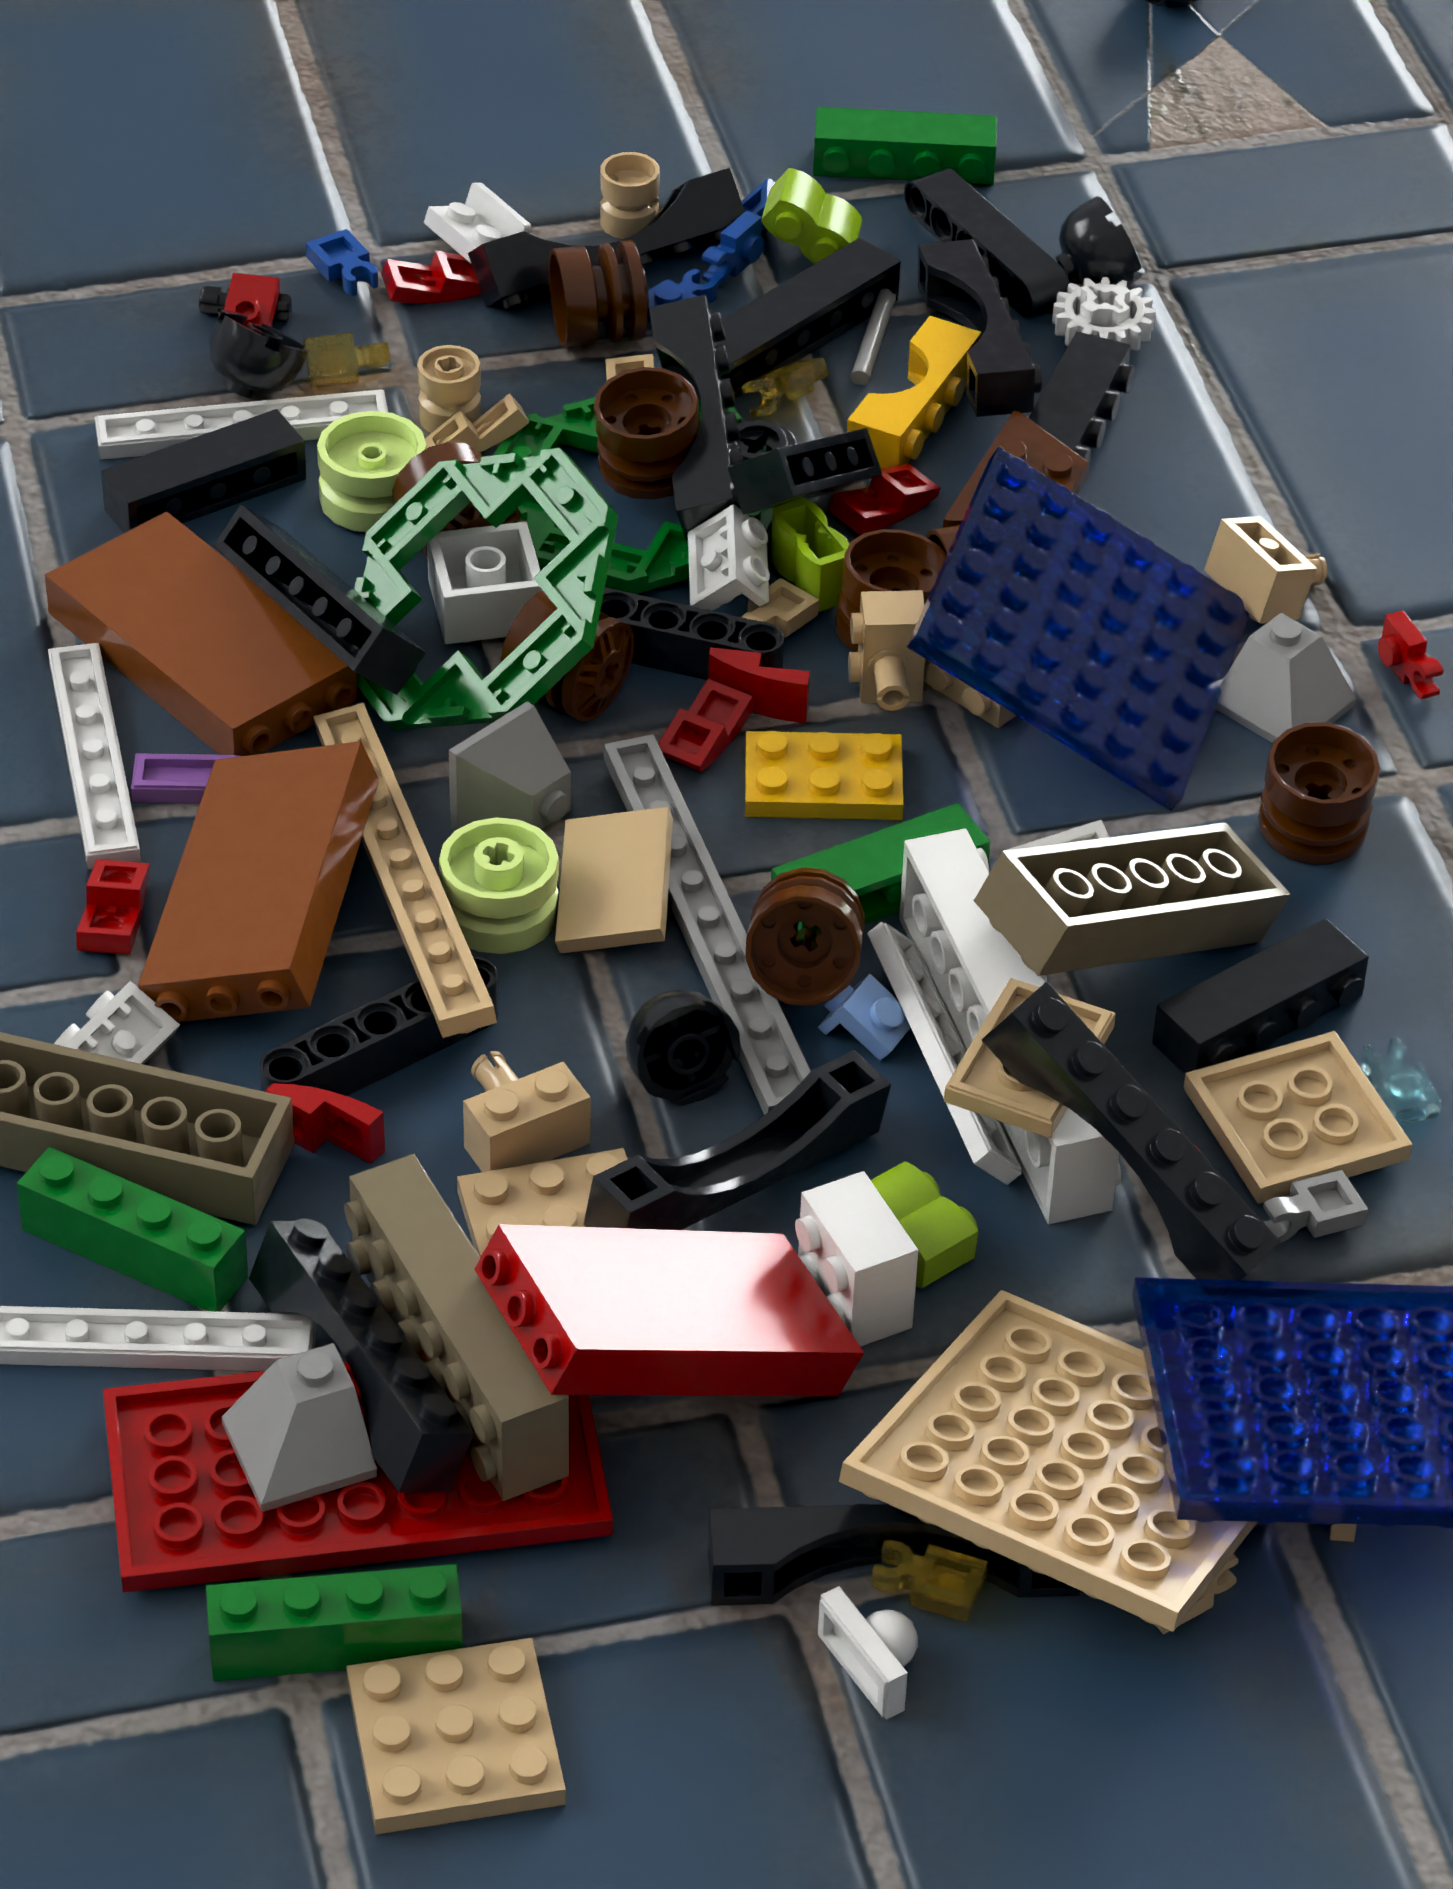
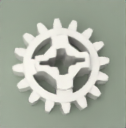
M1103 277L1101 283L1095 284L1091 279L1084 278L1082 287L1070 283L1068 284L1067 293L1058 292L1057 301L1053 306L1052 324H1055L1056 336H1065V345L1067 346L1077 331L1130 344L1131 349L1137 351L1140 349L1141 341L1149 342L1151 339L1156 309H1152L1153 300L1151 297L1142 298V288L1138 287L1129 290L1127 288V281L1122 280L1117 285L1110 284L1108 277Z

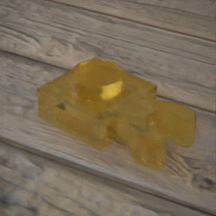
M885 1540L882 1547V1562L893 1564L897 1567L886 1568L875 1564L872 1570L871 1585L880 1591L889 1593L899 1592L904 1589L910 1590V1606L968 1622L986 1579L988 1561L930 1544L924 1557L914 1555L912 1550L902 1542Z

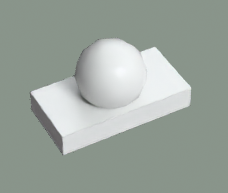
M840 1586L821 1594L818 1636L882 1717L884 1716L887 1720L905 1711L908 1672L904 1669V1666L912 1660L918 1648V1635L913 1622L901 1612L894 1610L877 1611L865 1619Z

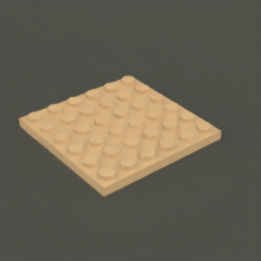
M1000 1290L844 1460L839 1482L862 1492L869 1498L880 1500L914 1515L925 1523L936 1525L963 1537L981 1548L989 1549L1023 1564L1036 1573L1045 1574L1083 1591L1092 1598L1103 1600L1132 1613L1145 1622L1174 1632L1315 1448L1321 1426Z

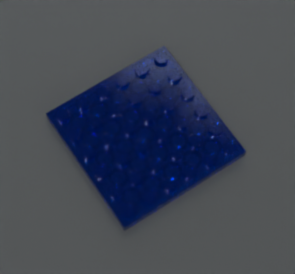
M998 447L986 465L907 648L1172 811L1183 798L1221 693L1220 685L1230 669L1249 613L1245 610L1243 601L1236 593L1220 586L1198 572L1193 566L1177 559L1158 547L1150 539L1142 537L1115 520L1107 512L1099 510L1072 493L1064 485L1056 483L1029 466L1021 458L1015 457L1001 447Z
M1135 1277L1132 1297L1177 1520H1195L1199 1522L1248 1521L1263 1524L1274 1522L1318 1523L1321 1525L1373 1524L1385 1527L1415 1525L1453 1528V1286Z

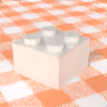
M527 522L501 524L497 528L492 525L441 531L427 543L428 581L445 644L468 643L477 640L506 637L514 619L525 603L536 593L543 591L533 579L541 570Z
M862 1171L801 1192L800 1218L795 1221V1230L799 1240L798 1256L859 1346L861 1347L911 1329L913 1325L918 1249L866 1173Z

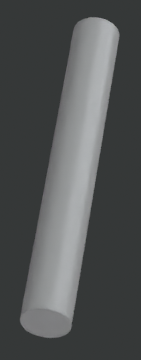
M889 289L879 291L850 376L853 384L867 385L896 300V294H893Z

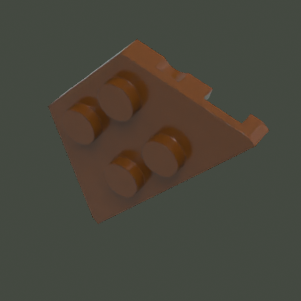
M1014 410L944 517L943 528L964 524L967 526H978L979 522L993 520L997 523L999 518L1017 516L1024 523L1029 535H1053L1088 478L1089 462L1024 414Z

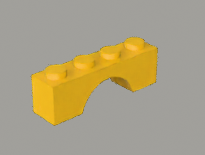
M929 316L910 340L907 379L914 383L915 386L897 393H868L847 419V432L867 428L881 469L907 464L910 459L915 460L922 450L925 439L931 432L936 433L939 430L945 413L951 406L959 404L964 389L967 386V351L979 341L982 332Z

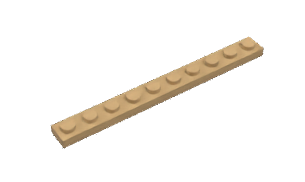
M364 703L313 716L322 746L361 741L379 778L361 841L442 1037L469 1033L477 1028L497 1023L492 1000Z

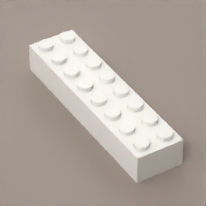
M965 828L904 841L899 920L908 938L915 942L967 1051L1010 978L1041 987L1046 982V976H1037L1033 970L1023 963L1019 953L1000 932L991 926L989 918L973 901L989 875V864L982 848L976 849ZM1068 1108L1052 1137L1048 1138L999 1121L1048 1225L1112 1211L1115 1186L1121 1184V1170L1118 1162L1119 1152L1089 1123Z

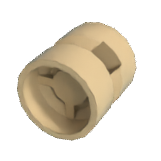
M622 152L608 157L601 164L600 192L603 199L600 202V226L607 234L619 239L628 238L646 227L659 212L660 170L655 159L637 152Z
M455 345L437 346L425 351L419 357L417 364L418 387H420L418 410L421 426L429 433H432L459 410L465 414L471 423L475 422L481 417V395L479 392L481 386V366L478 356L467 348Z

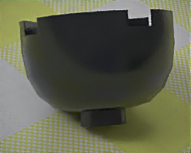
M1096 196L1083 203L1067 216L1061 226L1059 235L1062 253L1056 256V261L1065 270L1069 281L1076 278L1083 285L1084 278H1089L1095 284H1099L1103 277H1108L1110 284L1117 285L1120 281L1124 280L1127 281L1128 286L1142 278V275L1137 272L1141 269V264L1122 224L1116 226L1105 217L1113 211L1101 197Z
M221 310L210 339V357L215 369L227 378L225 387L236 394L251 398L254 391L271 394L281 391L291 384L300 372L309 350L304 349L305 346L302 343L264 323L259 326L249 322L244 326L248 318L247 316L229 310Z
M673 990L661 993L644 1003L632 1018L625 1041L628 1063L644 1089L655 1098L669 1099L672 1104L677 1105L702 1101L721 1089L729 1079L725 1073L731 1066L733 1058L738 1062L741 1053L740 1033L729 1014L720 1005L700 992Z

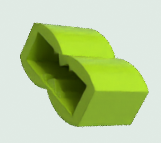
M788 168L770 188L761 219L765 228L772 235L783 242L799 246L801 252L814 264L858 239L863 220L859 212L850 203L837 196L826 194L822 186L814 178L793 168Z
M801 498L773 507L771 562L774 568L784 578L794 582L796 587L818 598V612L838 606V596L842 590L841 575L844 555L850 543L841 533L828 527V521L824 512L808 499Z
M904 1161L871 1180L918 1249L917 1287L924 1288L975 1258L979 1231L973 1215L966 1208L958 1206L950 1199L941 1196L938 1184L930 1174L922 1172L914 1165Z

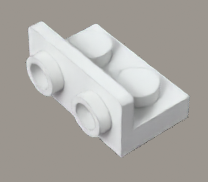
M483 183L471 184L465 204L452 202L449 206H429L424 220V224L468 262H470L468 253L481 244L523 231L530 233L532 228L528 221Z
M734 504L688 532L690 606L714 611L723 604L729 603L740 594L745 595L759 607L769 602L768 580L770 573L767 561L768 535L766 529L758 519L749 517L747 514L743 515L742 510Z
M130 981L115 996L108 990L104 992L87 1011L86 1016L90 1020L81 1029L73 1023L61 1034L54 1044L145 1064L174 1035L180 1024L161 1007L154 1006L155 1002Z

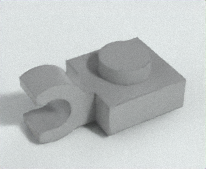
M1343 1170L1292 1182L1289 1197H1275L1264 1202L1263 1205L1271 1219L1264 1221V1223L1280 1240L1279 1243L1290 1239L1299 1229L1307 1226L1314 1238L1363 1226L1368 1214L1367 1206Z

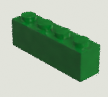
M817 107L813 176L915 180L942 169L950 168L967 183L994 184L997 115Z
M955 803L772 868L771 881L781 873L801 867L824 869L844 879L857 893L865 913V924L900 912L905 840L966 828L976 849L982 848L984 850L988 864L991 841L959 803ZM803 921L798 923V931L807 928L811 934L817 932V925L807 927Z
M50 1146L16 1183L23 1231L206 1311L220 1312L248 1278L245 1230Z
M457 1564L206 1585L213 1682L346 1670L348 1665L463 1648L462 1610Z

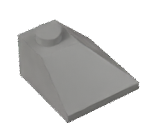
M1280 613L1249 636L1215 693L1211 707L1273 743L1287 729L1304 723H1334L1355 706L1356 697L1322 636L1285 614Z
M528 701L449 749L450 828L453 831L473 821L496 817L521 820L543 829L549 824L559 821L566 813L571 811V771L536 708Z
M334 1343L276 1360L222 1416V1425L261 1512L377 1477V1467L372 1455L356 1390Z

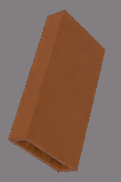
M167 511L45 574L49 614L85 644L99 643L101 656L104 660L219 755L249 756L263 754L274 746L314 725L313 716L346 708L357 701L356 672L240 569Z
M361 741L215 760L138 983V988L155 1002L154 1006L161 1007L176 1022L310 1008L379 783V778Z

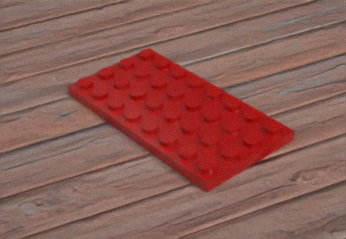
M343 1362L354 1384L371 1445L369 1426L361 1393L348 1362ZM265 1371L103 1389L123 1593L613 1535V1518L589 1395H568L569 1476L511 1499L502 1501L491 1481L483 1482L479 1478L472 1462L471 1448L469 1446L451 1492L398 1493L375 1460L377 1467V1477L261 1512L222 1425V1416Z

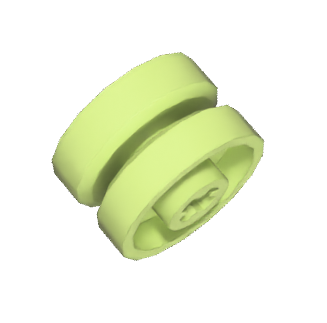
M379 411L351 413L328 425L321 432L317 443V458L320 470L319 500L323 513L337 525L352 531L367 532L393 507L392 489L399 472L414 456L426 449V441L422 430L409 419L394 413Z
M496 817L473 821L455 830L443 843L439 857V880L469 948L478 952L495 954L523 951L543 941L555 928L559 901V891L557 888L559 856L553 840L540 828L521 820Z

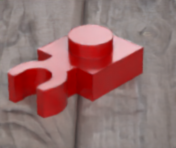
M1403 610L1387 614L1384 619L1382 637L1378 641V652L1381 661L1386 667L1392 669L1403 685L1410 683L1413 692L1419 699L1422 700L1440 695V689L1434 683L1433 677L1443 675L1444 670L1435 657H1429L1426 654L1427 640Z

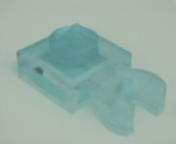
M1390 1039L1389 1057L1377 1055L1370 1043L1364 1044L1361 1058L1362 1069L1368 1075V1080L1399 1125L1439 1117L1441 1100L1421 1063L1405 1066L1406 1050L1399 1039Z

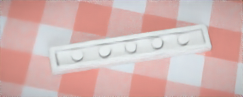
M380 389L95 416V427L100 460L144 456L278 409L305 441L317 440L321 432L339 418L351 413L366 411L388 412L384 390Z
M99 643L48 649L49 665L88 870L93 869L96 859L141 863L140 847Z
M880 922L867 934L944 1098L945 1086L965 1055L966 1050L915 942L889 924ZM946 1103L971 1159L976 1166L1006 1185L1022 1174L1020 1170L1022 1168L998 1120Z
M0 1306V1364L266 1371L276 1360L312 1350L315 1345L316 1322L301 1314Z

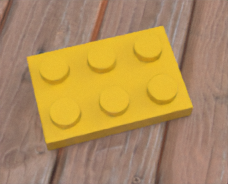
M746 731L745 817L903 820L902 734Z

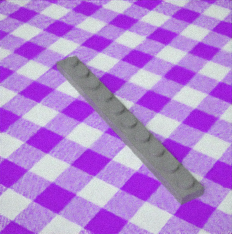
M654 734L604 744V762L627 812L669 806L673 817L668 903L712 1000L729 1014L740 1033L741 1053L739 1060L765 1115L790 1094L811 1071L778 1000L768 995L752 978L745 958L746 931Z

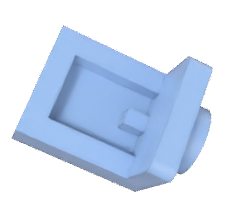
M868 974L853 988L849 985L832 1000L826 1001L824 1007L830 1013L818 1026L827 1035L838 1024H841L879 1061L895 1048L911 1028L898 999L871 974Z

